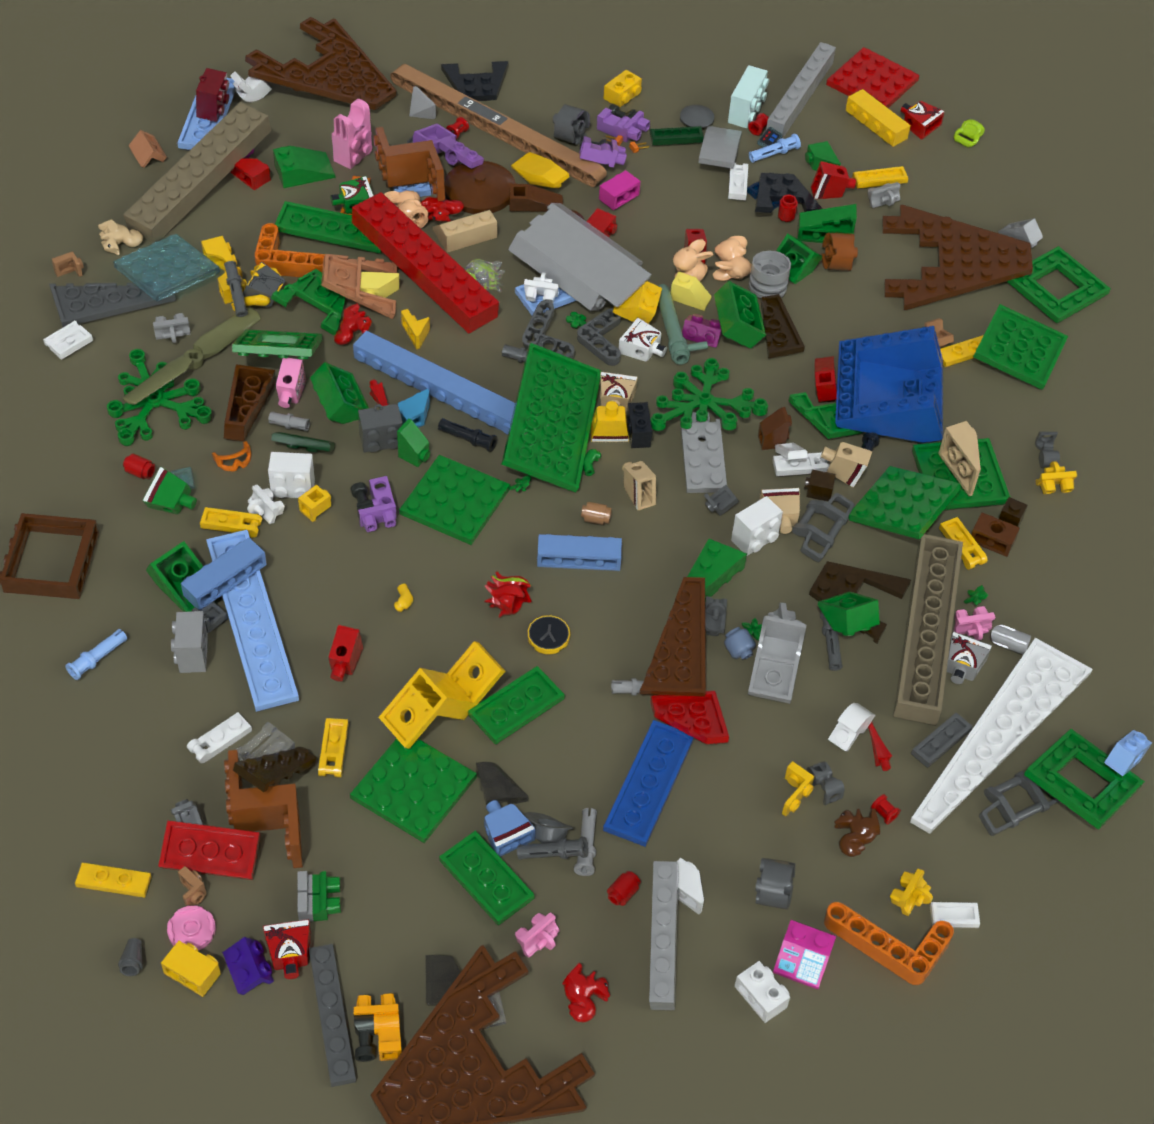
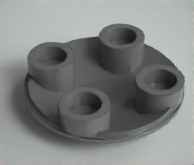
M690 105L682 109L680 121L689 127L701 126L704 128L714 122V113L705 106Z

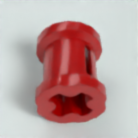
M764 113L758 114L756 120L749 123V131L754 135H760L763 129L767 127L769 117Z
M458 117L456 122L448 125L446 129L457 135V139L462 132L469 130V124L463 117Z
M885 794L878 797L870 808L871 810L875 809L885 819L884 822L887 825L894 821L901 812L899 808H895L887 800Z

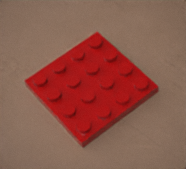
M863 47L827 79L826 85L847 96H851L863 89L889 108L919 80L920 75Z

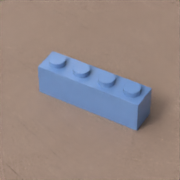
M539 534L537 567L620 571L622 538Z
M248 537L181 582L183 596L197 609H203L266 566L265 552Z

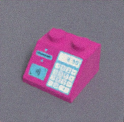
M791 920L773 973L819 989L836 936Z

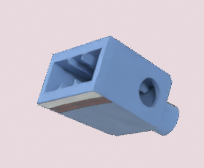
M497 800L487 804L486 809L489 814L484 817V828L492 849L500 857L517 849L519 844L526 845L535 840L534 826L514 804H509L503 808Z

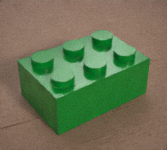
M731 281L726 282L714 294L722 334L726 338H730L740 345L751 349L766 336L757 295Z

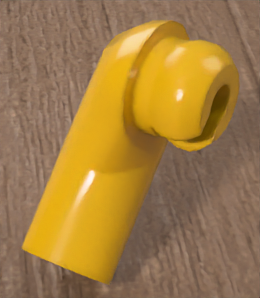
M405 583L397 587L400 597L394 603V607L398 612L408 609L413 603V596Z

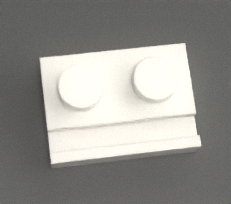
M73 321L43 340L44 344L62 360L92 342L93 338L87 330L78 325L76 321Z

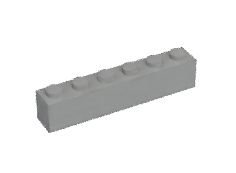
M653 862L649 992L651 1010H675L678 909L677 862Z

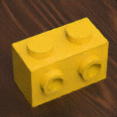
M628 70L623 71L604 85L603 99L619 107L623 106L633 97L640 94L642 78Z
M178 940L161 962L165 975L204 997L221 974L218 961L209 954L205 956L193 944H185Z

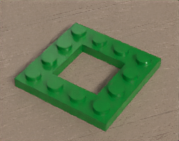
M1059 246L1032 260V274L1007 281L1055 323L1063 321L1108 295L1111 289ZM1056 269L1080 287L1059 300L1036 281Z
M246 329L232 344V352H238L240 356L257 353L259 357H269L270 354H274L279 358H289V355L297 356L298 359H309L321 344L322 334Z
M1073 729L1067 731L1030 765L1024 773L1026 777L1098 830L1145 782L1131 771L1122 776L1106 765L1104 762L1109 755ZM1074 758H1077L1084 765L1110 782L1095 799L1059 774Z

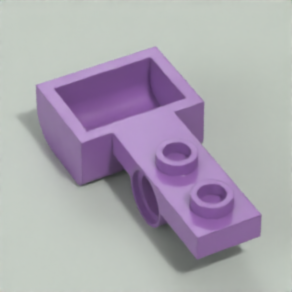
M439 124L414 131L413 143L432 140L437 154L444 151L446 161L451 165L461 162L472 169L483 164L484 158L478 155L476 151L465 147L463 143L457 142V135Z

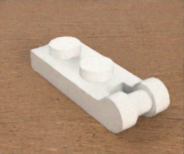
M734 163L733 169L730 168L728 199L746 200L748 164L737 165Z
M808 453L807 458L789 460L780 455L773 456L772 460L776 476L811 474L812 469L827 472L829 464L827 463L828 460L820 457L821 453Z
M237 712L200 738L191 740L187 744V749L191 753L196 754V759L200 763H205L252 732V728Z

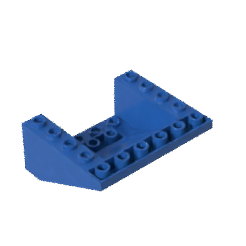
M934 326L839 341L835 419L837 427L867 433L874 432L878 435L922 443L943 439V357Z

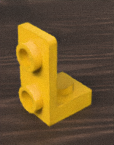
M793 761L788 765L784 779L798 789L784 804L782 815L785 817L791 811L795 812L801 804L800 800L804 796L807 798L814 789L812 785L814 776Z

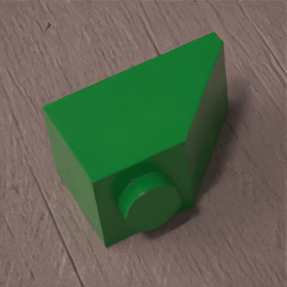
M828 141L808 145L805 160L809 163L812 170L817 171L821 161L841 166Z
M408 419L397 430L398 457L419 467L430 456L429 441L411 419Z

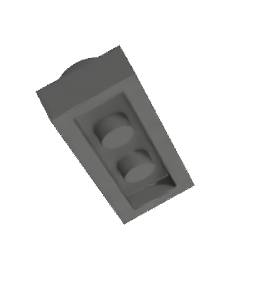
M955 713L913 748L911 754L928 768L971 732L973 726L958 713Z

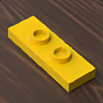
M903 166L853 172L852 178L856 179L857 189L883 186L887 183H908V176Z
M984 335L941 348L943 366L948 367L973 359Z
M82 863L75 885L79 888L145 898L152 876L151 873Z

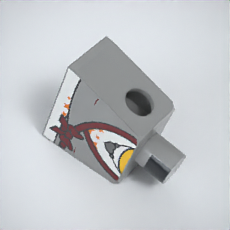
M953 632L947 664V672L952 674L951 681L955 684H962L964 679L973 681L987 661L992 645Z

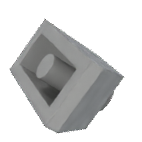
M1035 218L1009 223L998 231L999 234L1029 242L1031 248L1036 246L1037 242L1043 238Z

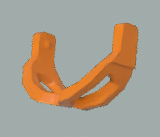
M247 441L243 442L244 448L235 454L221 456L213 452L212 457L217 466L231 472L236 471L238 466L245 468L251 461L252 455ZM244 453L247 454V457L243 462L239 459H235L232 466H227L223 464V460H230L243 455Z

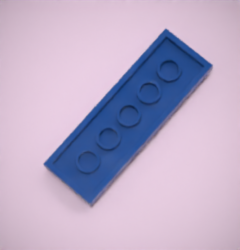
M653 720L603 826V831L646 847L694 741L692 736L672 726Z

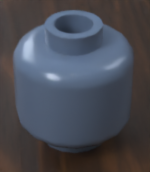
M737 627L725 635L724 645L732 658H742V660H745L754 654L752 650L755 648L756 642L747 629Z

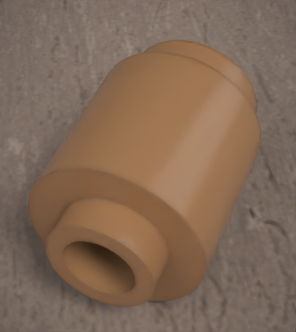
M587 502V505L582 507L581 517H584V522L604 525V523L609 524L612 508L604 504Z

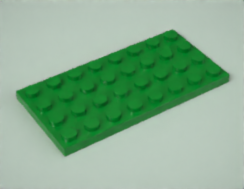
M530 343L501 465L576 493L580 485L602 370Z

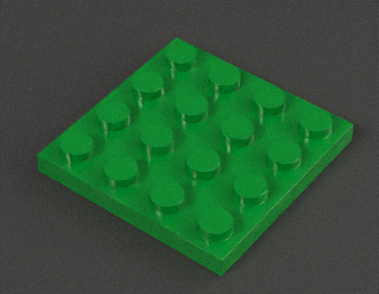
M999 304L973 357L1043 390L1068 336Z
M990 438L978 439L981 470L973 495L968 496L960 484L961 490L944 510L1002 505L1010 497ZM942 442L913 445L912 452L919 473L959 483L938 454Z
M439 455L401 506L399 514L472 545L509 492L510 484Z
M889 466L852 509L848 516L849 521L920 540L961 490L960 483Z
M396 738L350 793V799L425 843L475 781L477 773L420 739H417L410 748H405Z

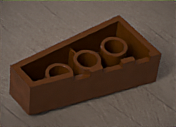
M236 364L224 422V439L245 440L274 387L275 370Z

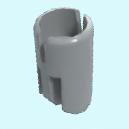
M997 625L991 632V639L998 646L1024 654L1031 640V635L1005 625Z

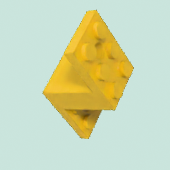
M474 641L448 673L419 668L378 718L405 748H410L437 716L465 720L468 716V710L476 706L506 671L479 642ZM478 666L480 674L477 678H474L473 669ZM409 710L411 712V719L406 722L404 719L405 713Z

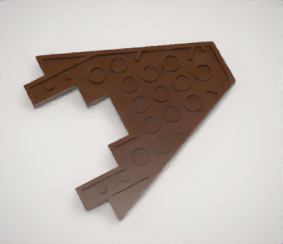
M312 17L300 23L301 30L321 41L316 44L315 50L324 56L309 65L296 58L282 64L257 49L245 56V62L253 66L248 70L249 77L290 87L294 91H305L350 104L356 99H361L372 110L378 109L396 97L397 90L334 18L325 24Z
M900 205V216H883L882 218L883 234H919V247H938L939 267H921V280L885 279V297L903 298L904 310L1032 274V254L1029 242L906 205Z
M484 945L478 948L371 1093V1099L386 1124H508L579 1113L586 1110V1105L575 1089L592 1079L595 1073L582 1053L539 1079L526 1058L504 1071L480 1032L500 1019L489 997L526 976L529 972L516 951L495 963Z

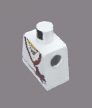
M639 318L634 321L619 339L621 354L645 362L653 354L663 357L667 347L660 344L661 332Z

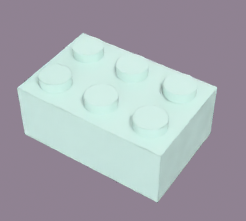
M748 65L731 95L728 123L748 128L749 123L755 120L756 112L760 111L761 104L765 102L767 92H765L769 83L767 70Z

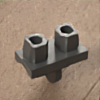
M706 596L705 631H707V635L719 636V633H724L727 599H713Z

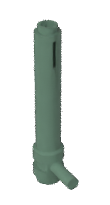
M660 284L658 286L662 288L658 304L669 340L668 348L671 359L676 364L682 365L688 362L691 351L708 349L707 341L687 344L682 334L670 288L665 284Z

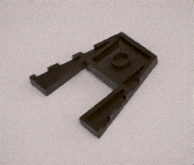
M827 561L811 587L809 595L815 600L821 601L847 592L858 593L863 583H866L902 599L910 586L911 580ZM880 621L879 625L871 627L870 630L860 632L868 634L873 638V642L878 644L887 624Z

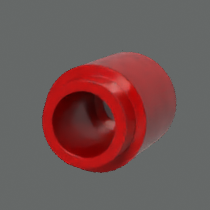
M790 194L784 195L780 200L778 217L784 222L793 221L796 217L798 202L795 196Z
M134 453L124 459L123 467L125 472L141 479H150L153 476L155 464L151 460Z
M631 871L622 873L607 889L608 899L614 905L624 906L639 890L641 881L638 876Z

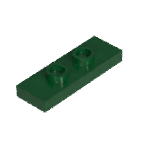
M701 126L650 129L652 145L703 143L704 140Z
M275 432L271 438V441L286 443V447L298 449L299 446L306 447V451L318 452V450L333 451L335 448V443L331 441L283 432Z

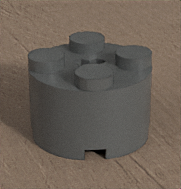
M564 104L559 113H555L553 116V123L555 124L554 138L573 144H580L582 135H587L584 133L585 128H589L590 125L589 113L584 109Z
M762 858L760 864L761 877H758L756 882V904L788 909L794 886L795 863Z

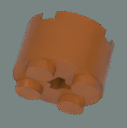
M827 233L822 243V247H825V254L821 253L823 256L822 265L825 269L852 270L853 258H857L858 248L854 247V234Z

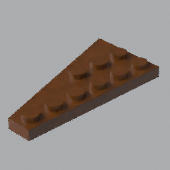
M683 577L639 694L705 697V578Z

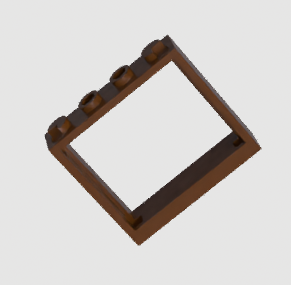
M21 513L18 524H15L14 537L10 538L9 552L4 556L3 571H0V584L3 592L80 599L99 534L96 520ZM29 532L82 536L69 582L15 578Z

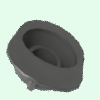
M526 812L524 814L529 821L534 823L535 837L541 843L559 842L562 838H566L569 829H573L572 826L545 814Z

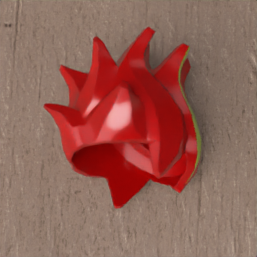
M495 572L497 578L493 575L491 576L494 583L488 581L484 585L493 596L484 602L492 603L489 606L490 608L496 607L502 610L499 618L504 615L517 613L523 602H532L527 592L531 585L524 577H506L500 575L499 572Z

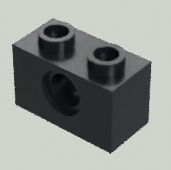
M648 402L628 403L627 422L631 448H650L652 427Z

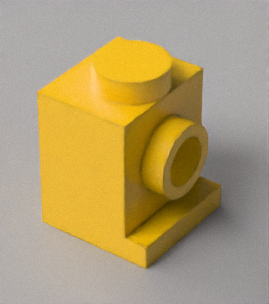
M315 485L298 497L299 511L314 522L317 516L331 507L329 492Z

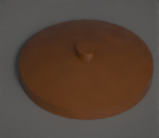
M483 161L482 165L472 169L462 163L454 167L447 174L444 181L445 196L449 201H462L464 204L463 212L477 214L490 210L491 213H494L509 205L510 184L516 183L510 171L497 163Z

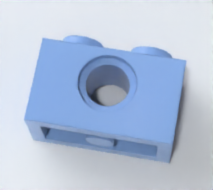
M1132 730L1116 743L1104 763L1124 776L1141 761L1152 742L1143 733Z

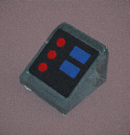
M769 127L757 141V144L761 147L772 145L782 138V134Z

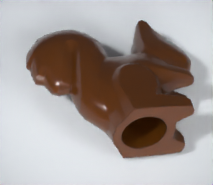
M857 809L855 816L850 810H845L835 820L836 825L834 827L836 829H850V833L844 834L839 841V848L846 856L855 857L860 855L865 850L864 845L871 843L877 835H880V825L875 809L871 810L868 817H862L860 809Z

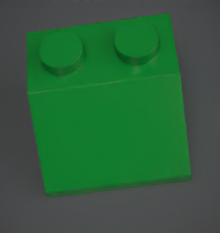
M788 233L776 250L789 258L791 268L788 280L794 284H797L811 274L823 258L818 252Z
M847 592L818 601V607L832 629L842 633L844 636L855 635V632L867 631L871 627L880 624L879 601L877 599Z

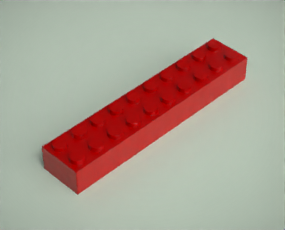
M382 192L352 207V224L468 334L498 317L499 301Z

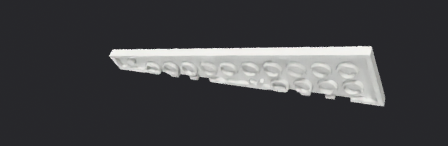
M1035 638L914 813L910 823L930 834L1091 674L1093 669Z

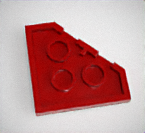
M706 691L705 697L651 696L650 703L655 718L705 744L727 743L729 741V734L715 691Z

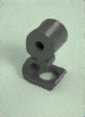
M1039 432L1036 437L1035 445L1040 450L1039 464L1041 468L1050 467L1052 461L1060 463L1059 451L1053 450V444L1058 432Z
M823 761L807 767V771L814 776L812 785L820 784L825 792L824 805L843 798L844 784L841 780L832 777V770L827 762Z

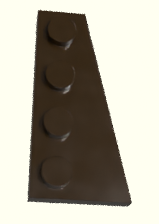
M780 295L762 297L761 308L766 333L768 359L804 352L805 346Z
M296 747L287 751H279L278 753L265 754L261 757L235 762L233 771L262 792H265L269 789L270 785L275 787L280 784L281 779L285 778L288 780L292 778L294 772L301 773L314 766L317 757L309 753L304 747Z

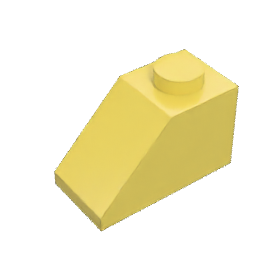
M361 272L360 291L386 298L400 288L399 273Z
M678 272L672 282L671 295L674 301L705 311L712 296L696 277Z

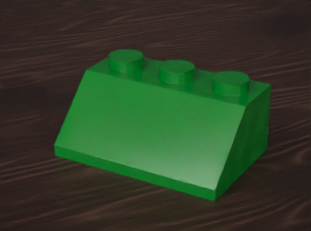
M324 362L310 377L313 389L317 392L320 398L319 401L323 405L329 420L341 424L359 420L358 410L369 408L352 373Z

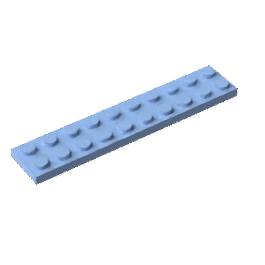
M244 530L206 539L212 562L221 554L234 548L239 542L246 540L249 537L248 531ZM259 570L222 595L256 712L299 701V695Z

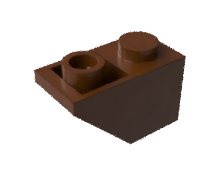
M781 407L760 422L758 439L762 450L775 449V445L786 443V440L789 439L788 429L792 425L791 415L787 414L785 407Z

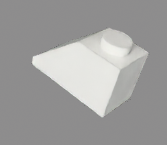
M680 858L677 861L678 900L697 914H700L703 909L704 897L699 870H697L693 863L686 862Z

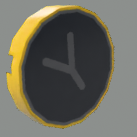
M551 615L541 616L535 619L528 628V642L539 653L556 654L561 649H565L570 640L569 627L559 617Z

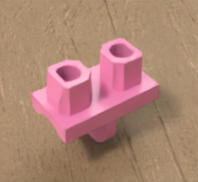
M985 606L974 609L973 616H968L965 609L957 610L954 616L956 623L954 632L959 634L967 633V636L973 635L975 640H982L983 634L988 633L992 629V621L996 618L994 612L988 613Z
M538 913L532 918L531 923L533 927L529 931L521 927L515 932L517 942L521 945L525 956L529 958L537 950H541L544 947L552 950L556 946L553 939L560 930L555 923V915L549 913L545 916Z

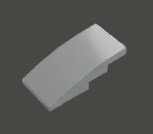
M708 126L698 163L733 169L742 131Z

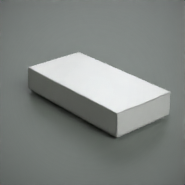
M795 443L775 445V452L788 460L807 458V450Z
M930 903L932 927L938 921L949 922L952 927L979 928L980 926L977 903Z

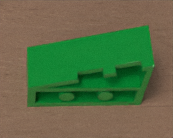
M856 204L799 213L797 238L803 242L823 243L827 233L854 234L857 219Z
M708 539L687 577L705 578L706 602V596H713L725 582L728 583L738 571L741 572L745 568L747 553Z

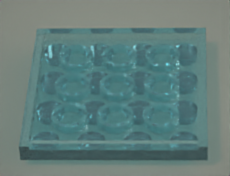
M178 234L170 235L165 239L154 242L147 247L138 249L113 261L114 267L157 302L220 273L218 265Z

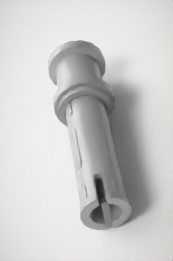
M589 808L582 810L581 837H586L588 856L586 858L577 856V864L574 865V872L581 876H590L595 872L593 858L596 856V849L593 843L597 811L591 808L590 816H588Z

